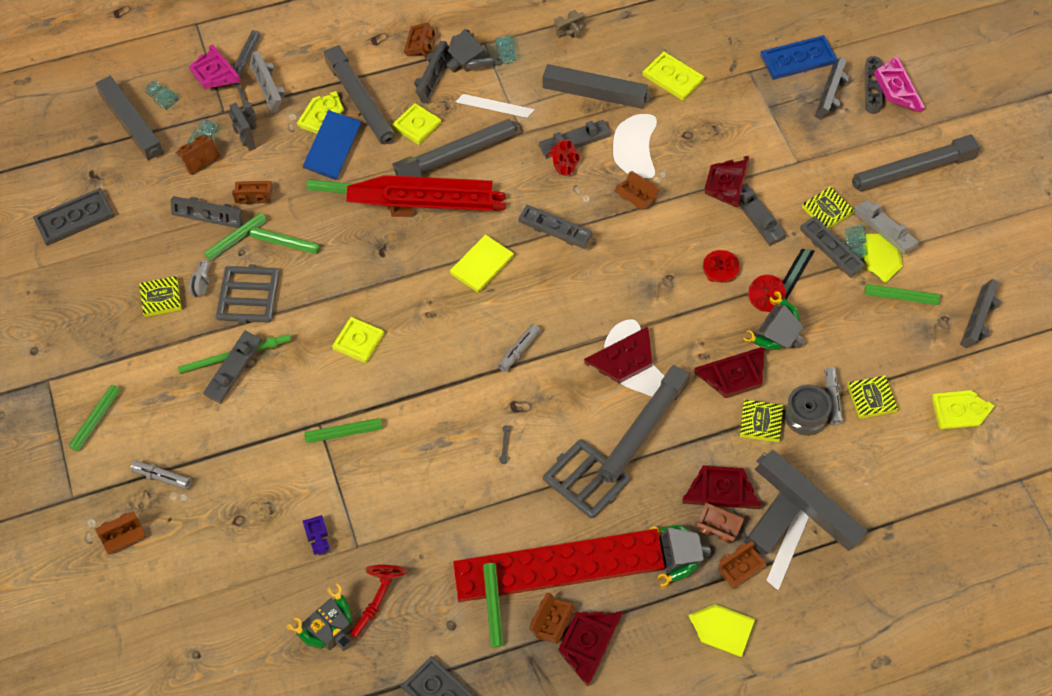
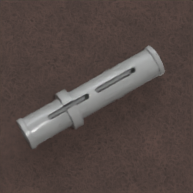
M531 324L515 345L506 351V355L497 364L501 371L507 372L513 363L521 358L520 355L536 336L540 334L541 330L538 326Z
M829 367L824 369L826 380L824 388L832 402L830 424L840 425L843 423L839 396L840 384L837 381V369Z
M134 460L131 466V472L144 475L149 480L156 479L187 490L191 484V478L158 468L155 464L149 465Z

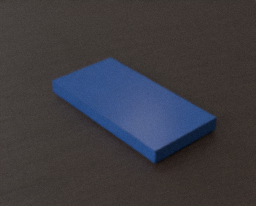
M824 35L763 50L760 53L773 80L833 65L837 61Z
M328 110L306 157L303 168L337 180L361 126V121Z

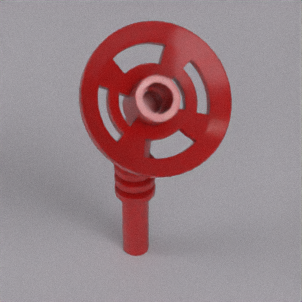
M372 565L366 567L365 572L380 578L379 582H381V585L372 603L368 604V607L362 612L363 616L350 632L351 636L357 638L369 620L374 619L373 616H376V612H379V606L390 583H392V579L406 575V568L395 565Z

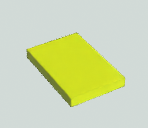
M662 52L642 74L682 101L705 78V76L666 52Z
M485 234L450 270V274L479 293L514 257V253Z

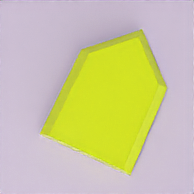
M334 91L330 95L313 98L298 120L297 125L302 129L317 134L328 110L342 114L344 108L337 92Z
M865 234L861 236L865 269L876 274L886 284L903 267L901 252L880 234Z
M971 390L932 394V403L938 426L941 430L980 426L995 405L989 401H984Z
M716 604L688 615L702 643L742 658L755 621L754 618Z

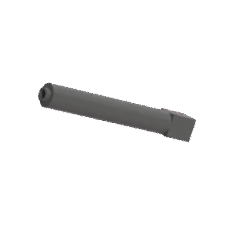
M340 45L325 50L326 64L333 75L338 77L381 144H390L395 138L394 131L350 66L348 58Z
M506 119L416 157L410 156L392 163L395 175L421 177L424 172L514 136L517 126L514 121Z
M970 134L952 140V143L856 173L852 179V184L855 189L862 191L952 162L960 164L976 159L980 146L973 135Z
M675 365L671 366L661 380L657 391L599 469L600 478L603 481L614 483L671 403L674 399L677 400L685 389L690 373Z

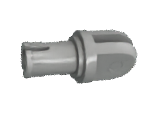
M199 261L197 271L191 275L189 292L194 297L203 296L209 284L207 274L210 263L208 261Z

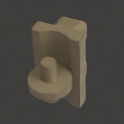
M573 10L568 13V19L566 20L560 16L555 18L554 25L557 37L561 38L571 34L575 38L579 37V31L585 27V14Z

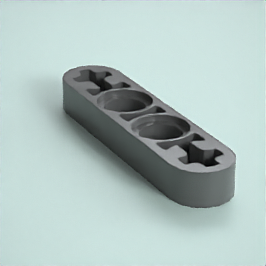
M876 56L868 57L865 63V109L872 114L879 113L883 103L882 89L878 81L869 78V76H875L873 73L882 66L880 58ZM875 89L878 93L873 94L869 90Z

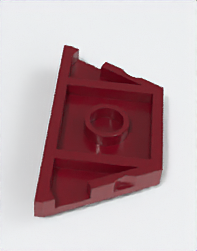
M743 156V160L734 162L732 159L724 163L712 164L704 188L705 194L738 207L749 166V156Z
M645 327L585 358V365L595 367L599 370V373L609 376L619 384L652 367L649 328Z
M759 347L695 367L694 373L725 398L762 386L765 348Z
M703 465L682 500V504L705 505L709 503L720 507L761 509L760 500L758 501L754 488L747 480V474L743 468Z
M616 611V613L603 614V612H576L558 652L586 686H590L622 618L623 612Z

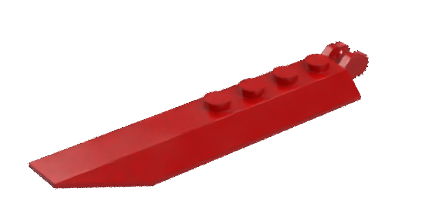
M383 175L347 186L346 202L379 206L480 211L506 209V203L503 201L506 198V194L504 192L492 191V180Z

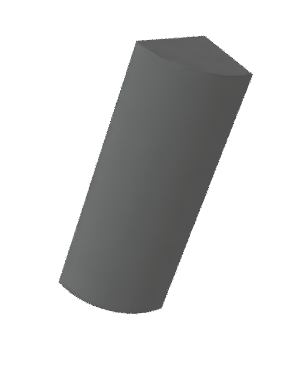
M780 492L743 543L748 544L753 541L756 552L769 554L801 509Z

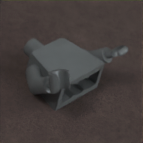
M464 29L460 34L452 37L448 48L452 59L446 64L452 72L459 66L467 72L502 63L498 57H496V60L489 57L486 50L474 39V33L470 34V30Z

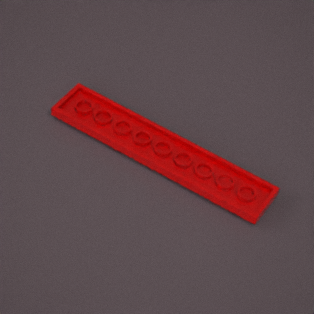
M657 529L453 561L458 602L486 598L483 566L488 563L496 565L499 596L665 570Z

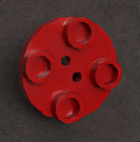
M561 140L551 147L552 152L547 154L549 157H553L554 167L560 175L570 176L580 161V154L576 151L571 140Z
M712 251L707 254L703 261V271L710 282L724 283L734 281L739 273V260L729 251Z
M767 274L754 279L748 290L749 301L753 307L762 312H771L775 305L770 303V297L773 300L779 299L774 295V292H779L781 299H785L786 290L782 280L774 275Z

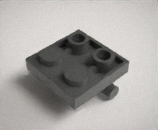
M236 102L229 105L231 109L229 116L234 123L232 127L236 134H240L239 139L242 145H246L249 151L256 149L251 130L257 128V118L251 103L246 102L244 104L245 110L242 112Z

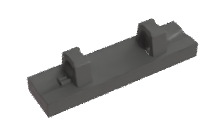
M440 41L435 52L428 54L426 59L429 64L422 78H418L414 82L417 88L415 92L422 103L429 102L451 57L446 41Z
M840 57L832 65L815 117L820 120L829 110L835 112L840 106L841 102L834 98L837 86H844L849 79V76L843 72L846 59Z
M604 120L595 123L589 121L586 122V126L563 134L560 132L553 134V137L540 141L539 147L545 158L548 159L551 158L547 154L552 152L550 148L561 140H571L576 149L608 138L611 132Z
M745 183L739 202L741 209L769 246L786 238L785 232L756 196L754 190Z
M173 196L171 198L172 215L239 228L243 225L242 210L231 208L232 205L230 204L221 206L197 201L198 198L195 197L186 199Z
M530 205L525 206L518 218L520 223L534 228L535 231H542L566 241L569 245H576L585 249L592 237L591 230Z
M815 216L800 226V230L812 241V244L823 251L837 265V268L850 278L865 268V263Z
M991 279L981 287L960 343L965 348L976 343L978 339L983 340L989 335L990 330L983 326L989 309L993 311L999 307L1001 302L994 296L999 284L994 279Z
M244 330L204 390V396L221 404L261 344L262 339Z

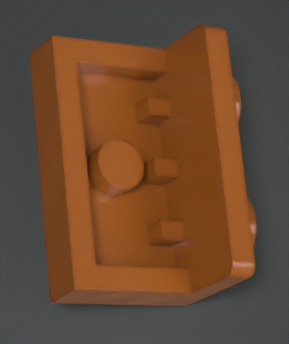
M207 135L196 137L195 141L181 146L175 152L181 158L189 174H193L221 157L213 140Z
M630 171L627 179L616 185L615 192L622 198L629 200L642 210L655 203L660 190L659 187L634 171Z
M235 182V190L232 191L235 203L271 202L272 182Z
M706 503L696 526L700 527V532L711 535V532L719 535V540L730 543L731 540L736 541L745 518Z
M134 511L122 514L119 518L111 522H105L100 527L95 528L108 555L146 538L141 523Z
M753 541L748 544H741L737 547L736 552L731 555L726 554L719 561L718 572L732 589H735L766 568L767 564L755 551Z
M546 593L535 617L531 620L529 629L537 639L558 644L576 607L573 603L557 600L551 593Z

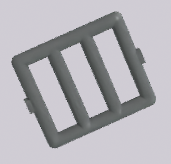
M249 264L248 267L226 266L216 319L221 321H239L240 324H247V322H271L280 270L278 268L257 267L254 264ZM232 273L271 275L270 283L230 282ZM229 289L269 291L268 299L227 297ZM226 305L266 306L265 315L224 313Z
M579 439L565 454L561 453L557 457V462L543 475V480L589 518H595L608 503L612 504L616 500V495L630 481V477L625 472H622L618 477L620 480L591 509L583 501L603 481L600 478V474L577 496L568 489L596 460L603 465L607 458L583 439ZM580 449H583L590 456L560 484L553 476Z

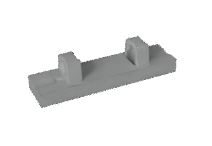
M260 51L253 52L250 66L271 112L277 113L281 99L284 98L285 90L283 87H275L270 76L273 74V64L265 63Z
M867 200L854 207V214L904 255L918 247L919 241L907 232V227L904 224L899 226L881 211L882 206L878 203L873 205Z

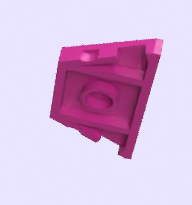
M213 44L209 46L210 51L206 55L201 54L189 66L191 73L204 89L241 81L239 75Z
M894 56L891 61H887L873 73L888 101L919 113L925 109L898 56Z

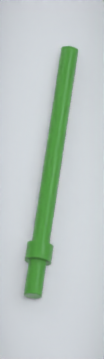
M290 335L266 338L267 340L261 342L256 351L266 348L273 349L277 345L290 342ZM230 351L179 366V373L182 374L222 362Z

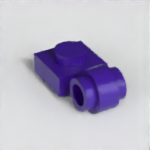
M320 515L303 520L308 542L315 541L311 543L314 555L327 554L326 552L330 551L327 539L323 540V537L328 536L323 516Z

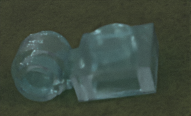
M512 36L495 38L498 55H501L502 63L508 64L516 61Z
M157 80L151 81L146 85V93L151 97L154 96V101L165 110L179 100L178 95L167 87L162 89V85Z
M202 120L199 130L195 129L188 144L195 141V138L200 135H207L212 139L211 134L216 132L217 125L213 121Z
M860 224L846 228V242L848 247H852L849 249L859 259L864 258V255H867L866 246L863 244L867 242L864 225Z

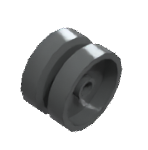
M809 384L794 389L789 395L784 417L787 425L791 430L800 435L809 436L821 432L827 425L828 417L830 416L832 407L830 396L820 387Z

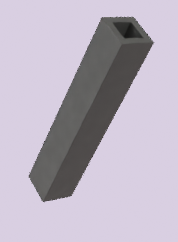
M547 64L543 75V88L641 109L644 108L645 102H649L650 98L647 84Z
M110 75L96 82L95 84L100 96L146 159L149 161L164 153L160 141Z
M773 449L768 454L764 452L757 459L759 464L754 470L848 551L857 546L868 532Z

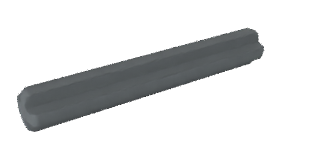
M251 31L233 66L239 77L260 38L259 31Z

